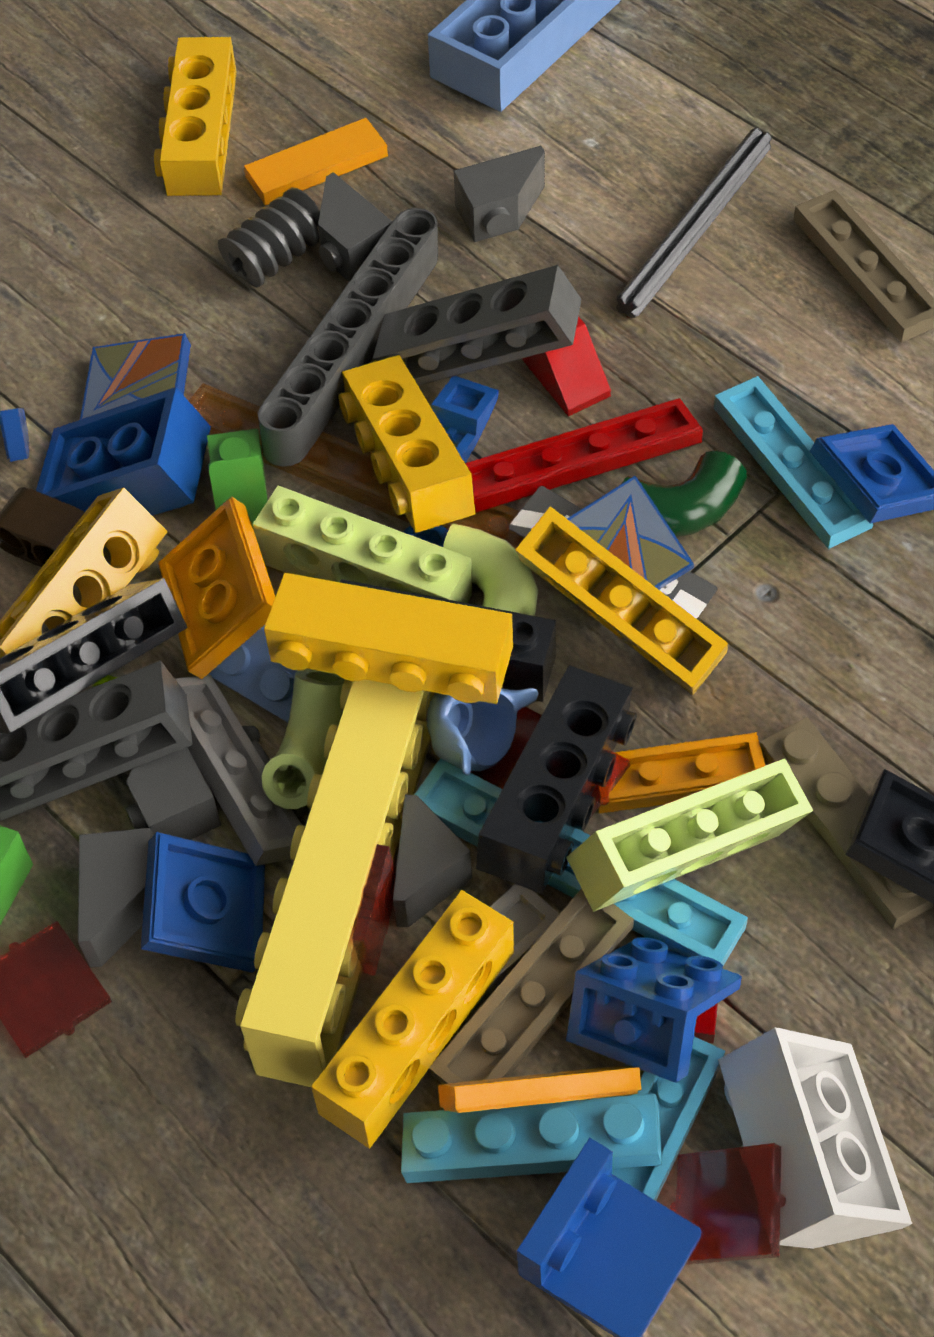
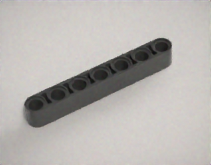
M411 208L400 212L395 217L258 411L263 456L268 462L277 466H292L306 457L340 407L338 395L345 392L342 371L370 363L374 356L384 314L407 308L436 266L438 261L437 219L432 212L421 208Z

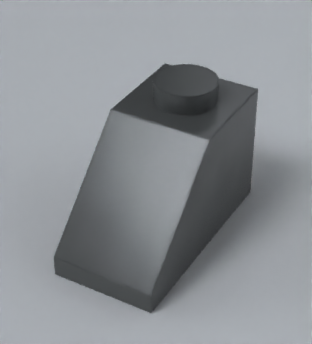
M537 146L454 170L455 206L474 242L519 230L545 187V151L542 146Z
M334 172L326 176L318 221L321 243L319 255L330 271H337L350 282L393 221Z
M188 747L132 769L127 785L134 803L125 807V811L133 829L151 828L153 835L159 832L191 840L221 826L214 797Z
M151 828L79 835L78 943L90 968L102 967L143 924L148 841L153 836Z

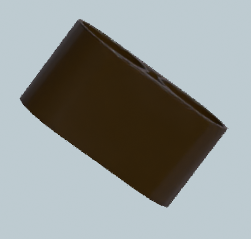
M25 487L18 488L0 511V548L15 557L42 567L85 512L35 490Z

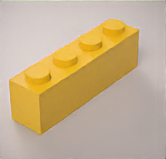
M285 572L264 627L271 662L280 663L286 668L297 671L312 669L333 673L349 681H361L364 679L394 685L398 689L407 692L423 690L450 695L454 699L465 703H475L478 701L492 704L498 703L513 649L511 613Z

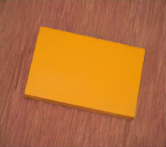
M231 497L158 563L162 578H165L188 627L178 633L188 672L200 679L207 676L266 624L276 597L246 506L234 497Z

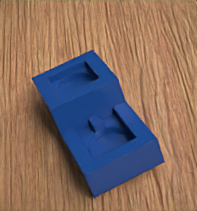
M453 376L432 402L431 408L461 458L466 463L498 400L499 390Z

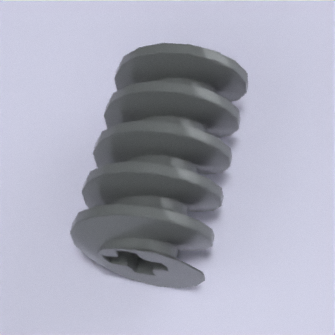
M291 187L283 193L282 197L271 201L269 207L262 208L256 212L255 217L245 220L241 228L236 227L228 233L227 238L218 240V248L222 258L239 277L243 278L251 286L260 287L264 284V275L268 277L275 276L278 273V265L288 266L292 263V255L299 257L305 253L306 245L312 247L319 243L320 236L317 227L320 211L316 203L305 192Z

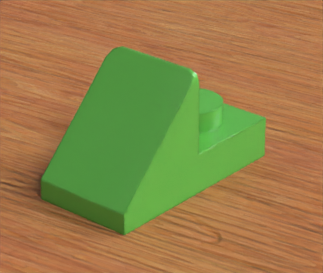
M257 428L207 435L210 456L208 468L215 509L217 510L224 502L234 497L246 506L253 527L254 521L268 501L259 430Z

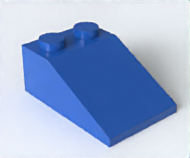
M174 387L54 428L36 491L72 505L86 512L97 496L123 487L152 516L172 509L182 508L185 505L194 503L208 442L207 435L210 433L211 426L179 389Z

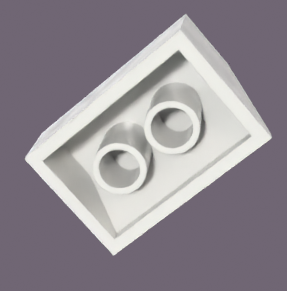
M775 1027L718 1059L725 1081V1096L734 1111L742 1138L743 1156L748 1167L751 1169L761 1202V1217L774 1245L814 1249L903 1229L912 1224L851 1044Z

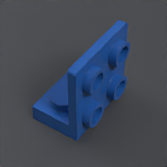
M648 937L635 938L628 944L576 971L566 1041L630 1066L639 1067L643 1071L677 1083L688 1075L697 1016L739 990L742 976L723 969L722 963L713 958L705 956L688 957L668 950V945L658 939Z
M589 1137L517 1250L518 1274L614 1337H643L700 1241L702 1232L695 1224L612 1174L613 1151Z

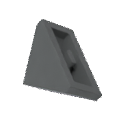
M405 794L393 896L397 927H410L472 879L470 849L417 795Z

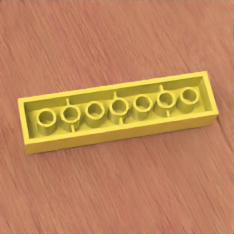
M365 679L361 681L344 680L340 696V709L343 710L339 725H330L325 739L324 758L327 759L323 774H314L309 786L307 806L311 811L306 826L298 825L292 838L290 858L294 863L289 878L281 877L275 889L273 913L277 915L271 933L263 932L256 947L254 966L255 969L259 970L253 988H245L242 991L237 1005L235 1022L237 1026L241 1027L244 1036V1050L249 1052L255 1073L258 1076L311 1087L340 1049L399 850L405 794H415L431 742L427 729V710L435 694L434 692L423 690L407 692L391 684Z

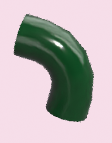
M709 451L700 456L692 474L686 481L680 484L664 486L638 480L675 536L680 537L693 535L720 521L736 502L746 482L747 471L743 464L734 456L725 452ZM627 476L622 483H624L632 477Z

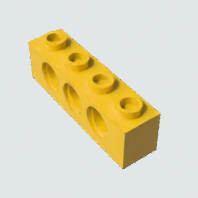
M180 37L177 41L176 55L169 56L168 75L171 86H165L163 93L164 109L167 115L159 119V138L162 148L155 149L154 152L155 174L157 177H163L167 196L222 195L237 74L231 37Z
M400 355L342 371L345 392L338 395L342 415L347 424L355 423V434L362 452H371L373 469L379 483H388L390 500L398 516L405 514L415 533L475 515L471 472Z
M124 487L97 496L0 620V658L40 636L43 623L50 630L127 587L136 573L144 571L156 560L159 555V550L156 547L168 531ZM104 546L109 550L111 555L110 565L104 558ZM74 584L81 592L82 600L80 605L73 596Z
M551 506L515 549L523 564L691 695H694L727 653L728 643Z
M461 890L311 1086L318 1114L370 1149L514 954L513 921Z

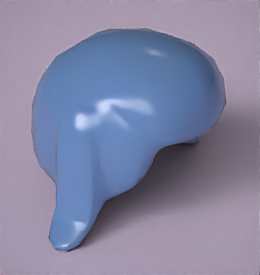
M501 689L497 704L481 701L465 703L454 699L450 695L435 693L427 710V729L435 754L440 759L462 769L463 773L469 776L470 771L481 772L494 767L502 760L511 747L516 729L517 711L537 700L539 694L537 689Z

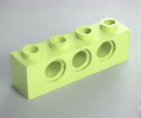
M279 485L253 523V530L265 565L285 573L340 582L341 579L464 603H468L472 596V558Z
M782 759L598 830L566 858L593 912L773 839L803 819L813 809L786 759Z

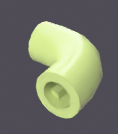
M453 523L447 532L443 547L472 558V583L476 584L484 593L482 606L535 616L538 588L531 569L520 561L515 548L508 541L487 532Z
M312 669L296 671L292 704L285 736L278 752L265 765L261 776L262 787L267 797L277 806L285 809H299L306 806L309 786L314 774H323L327 759L324 758V744L327 731L331 724L339 725L343 710L340 709V696L345 679L337 674Z

